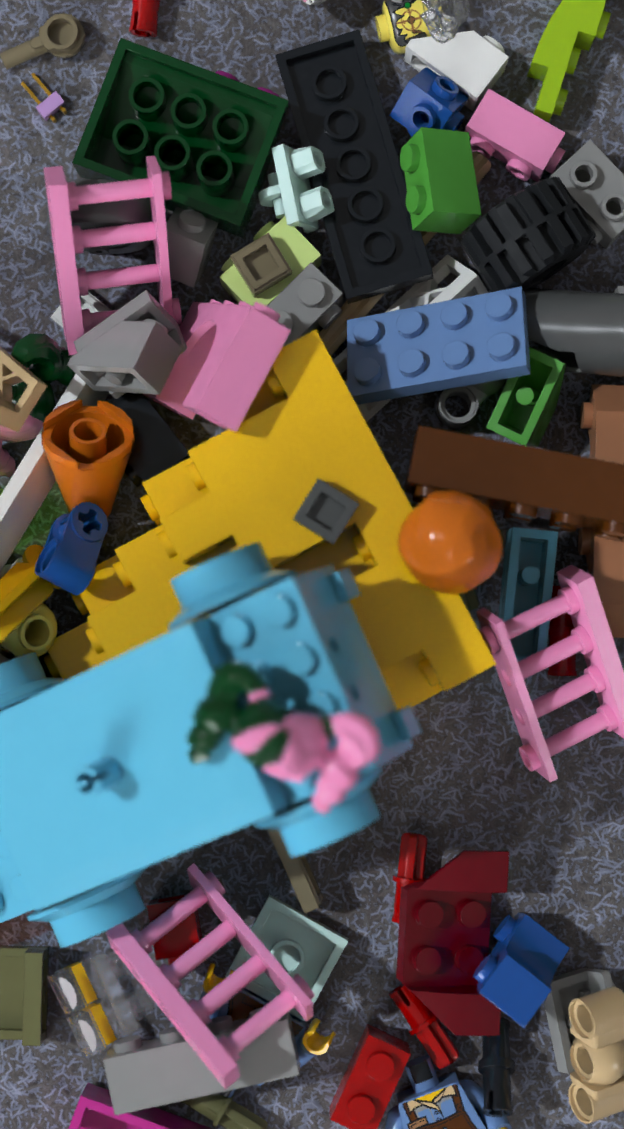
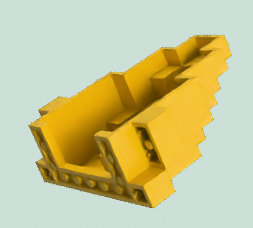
M316 330L281 348L236 432L226 430L188 450L190 458L142 483L147 494L140 497L151 520L155 521L158 527L114 550L117 555L96 565L95 573L87 588L80 595L75 596L71 594L81 614L90 613L87 616L88 621L55 638L53 645L48 650L49 654L44 656L46 666L53 678H67L69 680L170 632L169 624L182 610L170 583L172 579L225 553L249 544L261 542L272 569L295 570L296 575L331 564H333L336 571L350 568L361 595L349 600L397 710L411 705L412 708L439 692L448 691L496 665L460 595L443 594L424 586L410 573L404 564L399 551L398 537L405 519L412 512L413 508ZM318 478L359 503V506L334 546L293 521L295 514Z

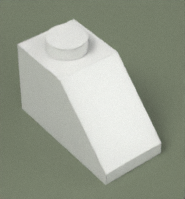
M473 30L411 39L406 45L404 61L418 72L428 67L437 75L451 79L456 83L459 91L469 97L465 106L474 112L487 90L494 86L505 71L509 56L505 54L503 46L497 40L487 35L482 37Z

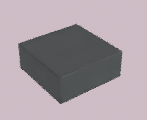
M318 478L295 514L293 521L334 546L359 506V503Z

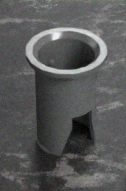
M529 288L524 291L526 295L528 339L539 343L538 351L566 363L565 372L624 377V294Z

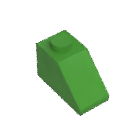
M529 347L531 375L508 378L486 428L521 445L538 447L557 407L566 363Z

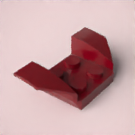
M464 850L425 881L414 882L401 887L396 978L457 1036H499L501 1010L477 991L478 980L473 975L480 963L489 954L492 893H507L509 851Z

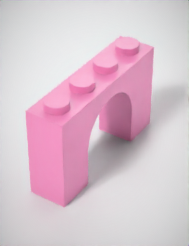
M210 299L209 303L193 302L179 327L187 346L186 351L178 356L161 394L143 395L181 417L193 420L194 416L198 414L220 428L236 432L291 330L277 322L280 315L276 311L258 302H255L253 306L243 301H239L237 305L228 300H225L222 304L214 299Z

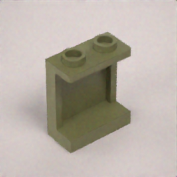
M0 945L1 1040H22V1046H41L47 1038L49 946Z

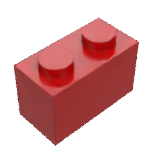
M367 1024L331 1102L330 1120L349 1129H377L411 1055L408 1042Z

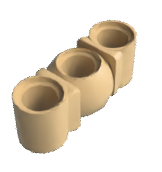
M613 986L574 999L569 1005V1019L572 1025L570 1033L575 1036L570 1049V1060L575 1071L570 1073L572 1084L569 1087L568 1097L575 1116L585 1124L624 1111V992Z

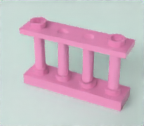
M146 156L148 178L76 186L75 182H66L62 166L44 168L63 330L69 356L77 353L74 344L75 340L117 311L110 310L90 313L89 309H81L80 296L88 295V290L157 282L159 304L177 321L178 325L182 324L179 299L172 298L164 200H172L171 181L168 171L161 172L156 156ZM150 197L152 222L84 230L80 229V225L72 226L70 211L79 210L78 205ZM151 240L154 243L155 264L85 272V268H77L75 254L84 253V248Z
M574 565L567 566L556 572L561 586L557 596L505 622L486 608L476 611L482 627L478 630L496 662L495 667L523 746L519 747L521 759L530 772L537 771L550 783L558 779L551 759L552 756L605 729L608 732H615L624 739V670L594 577ZM565 612L570 614L574 629L571 630V636L517 661L511 639ZM578 652L583 654L587 668L584 669V675L531 701L524 679ZM591 691L596 693L600 704L596 709V714L544 739L538 718Z
M193 863L187 868L190 885L194 888L192 891L141 931L135 929L130 933L121 923L105 933L113 951L226 1090L240 1078L236 1061L241 1058L239 1053L292 1008H295L306 1022L314 1016L313 1002L311 1001L314 993L300 975L296 974L291 977L229 905L222 896L226 891L216 876L210 871L203 874ZM206 903L222 923L169 966L164 963L158 968L148 955L153 951L151 946ZM235 937L251 958L200 1000L192 999L187 1003L177 991L181 987L180 980ZM265 972L281 993L226 1038L222 1035L216 1039L206 1027L211 1022L209 1016L260 974Z

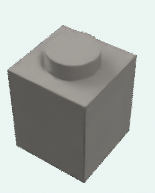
M176 207L166 223L170 278L193 288L196 286L209 262L218 222L205 218L199 212Z

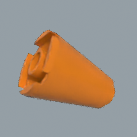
M82 400L70 401L56 407L45 417L41 435L42 446L68 513L70 514L72 509L82 502H91L98 505L108 517L112 511L134 445L133 423L131 418L121 408L109 402L97 400L98 406H83Z

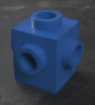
M425 67L409 80L389 116L407 128V132L411 136L421 127L457 131L465 119V116L460 111L469 97L460 92L456 83L451 79L439 76L428 67Z

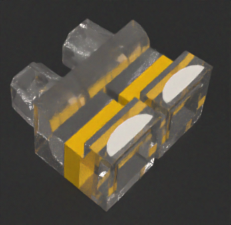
M114 951L107 954L94 953L47 975L63 1013L70 1014L66 1019L82 1054L89 1057L106 1049L108 1044L123 1035L139 1029L137 1022L155 1009L152 998L142 986L126 995L123 994L118 980L131 974V972Z

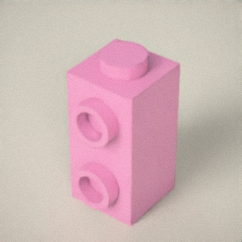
M491 89L487 90L465 128V132H469L472 152L477 151L487 159H490L491 156L507 164L505 168L511 175L523 181H528L531 178L538 182L544 171L553 174L566 152L559 147L565 132Z

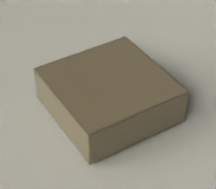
M269 233L230 255L231 261L253 297L292 275L291 268Z

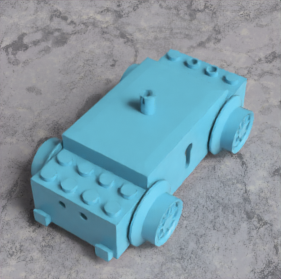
M256 542L211 559L172 579L170 583L182 610L169 624L170 632L69 680L67 678H47L35 652L0 664V923L35 909V911L27 915L28 921L50 922L60 947H67L111 929L144 911L146 908L135 882L149 865L252 823H254L256 828L278 829L289 855L295 857L342 839L370 825L381 817L369 788L383 772L382 766L414 747L411 739L421 734L422 730L411 705L399 710L395 706L349 600L361 595L349 567L336 571L333 564L298 575H296L295 570L272 569L261 542ZM231 660L250 663L262 675L265 686L270 691L272 697L283 703L292 713L322 716L352 711L367 716L379 731L380 751L375 761L359 770L360 780L353 789L347 791L346 798L341 804L331 806L328 815L319 813L314 809L311 802L312 796L316 792L315 782L321 774L318 769L302 783L270 775L252 764L235 749L230 742V731L225 732L221 743L214 750L212 757L203 763H191L188 751L192 746L189 745L186 739L191 727L195 725L192 719L198 703L206 698L209 682L217 667ZM246 692L240 693L242 708L249 703V696ZM335 735L330 738L329 750L334 749L338 745L339 739Z

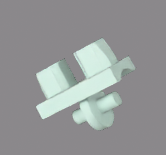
M285 144L271 148L276 172L268 174L270 187L259 192L260 204L265 207H274L276 218L282 219L285 216L288 226L303 227L305 233L319 230L317 220L335 211L332 195L327 188L319 186L311 189L309 178L325 171L326 166L322 151L313 146L293 149Z

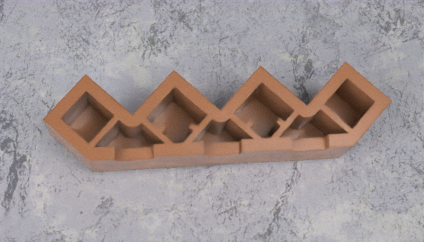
M592 384L589 402H582L580 425L581 429H588L591 446L589 458L624 464V385ZM580 528L578 535L579 555H586L588 573L594 577L613 638H624V537L622 536V540L600 538L594 536L595 528Z

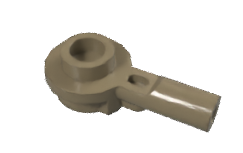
M56 14L39 28V36L1 52L0 57L7 70L47 52L63 59L73 57L84 46L86 37L84 27L71 14Z

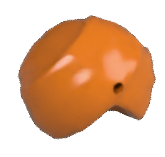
M458 490L435 491L429 494L407 516L398 537L399 551L410 573L424 586L443 594H462L482 584L496 571L502 556V537L494 521L491 509L483 502Z

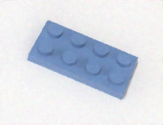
M522 286L347 320V388L356 405L531 375L526 295Z

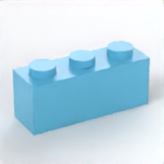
M512 527L507 531L498 617L504 622L552 598L558 532ZM549 621L510 640L517 661L547 648Z

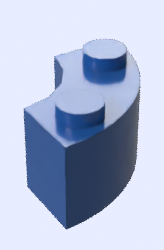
M518 912L514 918L511 915L506 916L493 934V937L498 942L491 954L485 957L477 967L473 977L478 980L477 991L525 1028L552 991L551 982L553 976L570 948L530 916Z

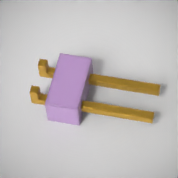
M32 73L31 76L49 97L40 102L24 82L20 84L38 104L36 109L45 121L50 118L53 123H56L57 121L53 115L59 110L64 115L67 114L66 109L63 108L66 103L56 91L51 94L35 73Z

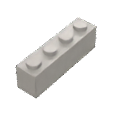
M263 1007L252 1010L250 1012V1018L254 1016L257 1012H259ZM289 1012L239 1053L241 1058L236 1061V1064L239 1068L240 1078L226 1090L175 1027L160 1031L159 1038L141 1041L139 1035L116 1040L113 1042L114 1047L109 1048L103 1058L114 1115L300 1075V1059ZM231 1016L215 1017L210 1019L211 1022L206 1027L216 1039L222 1035L227 1038L250 1018L232 1021Z

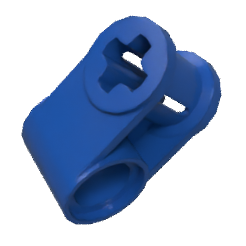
M82 502L74 507L70 514H63L56 518L51 525L45 546L36 562L35 574L75 596L80 595L93 578L96 570V561L108 530V520L104 511L94 503Z

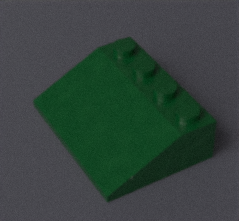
M120 38L72 163L82 178L106 179L119 182L148 178L146 156H156L161 172L168 171L171 181L172 200H164L165 209L174 212L176 207L184 210L199 212L205 218L218 222V229L243 238L258 201V195L261 192L272 158L271 148L276 145L289 100Z

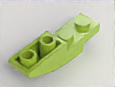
M562 0L550 18L540 38L527 73V77L543 81L533 114L549 123L552 114L561 116L569 91L561 88L565 73L574 74L581 49L589 51L595 37L603 39L611 16L610 12L603 11L607 0Z

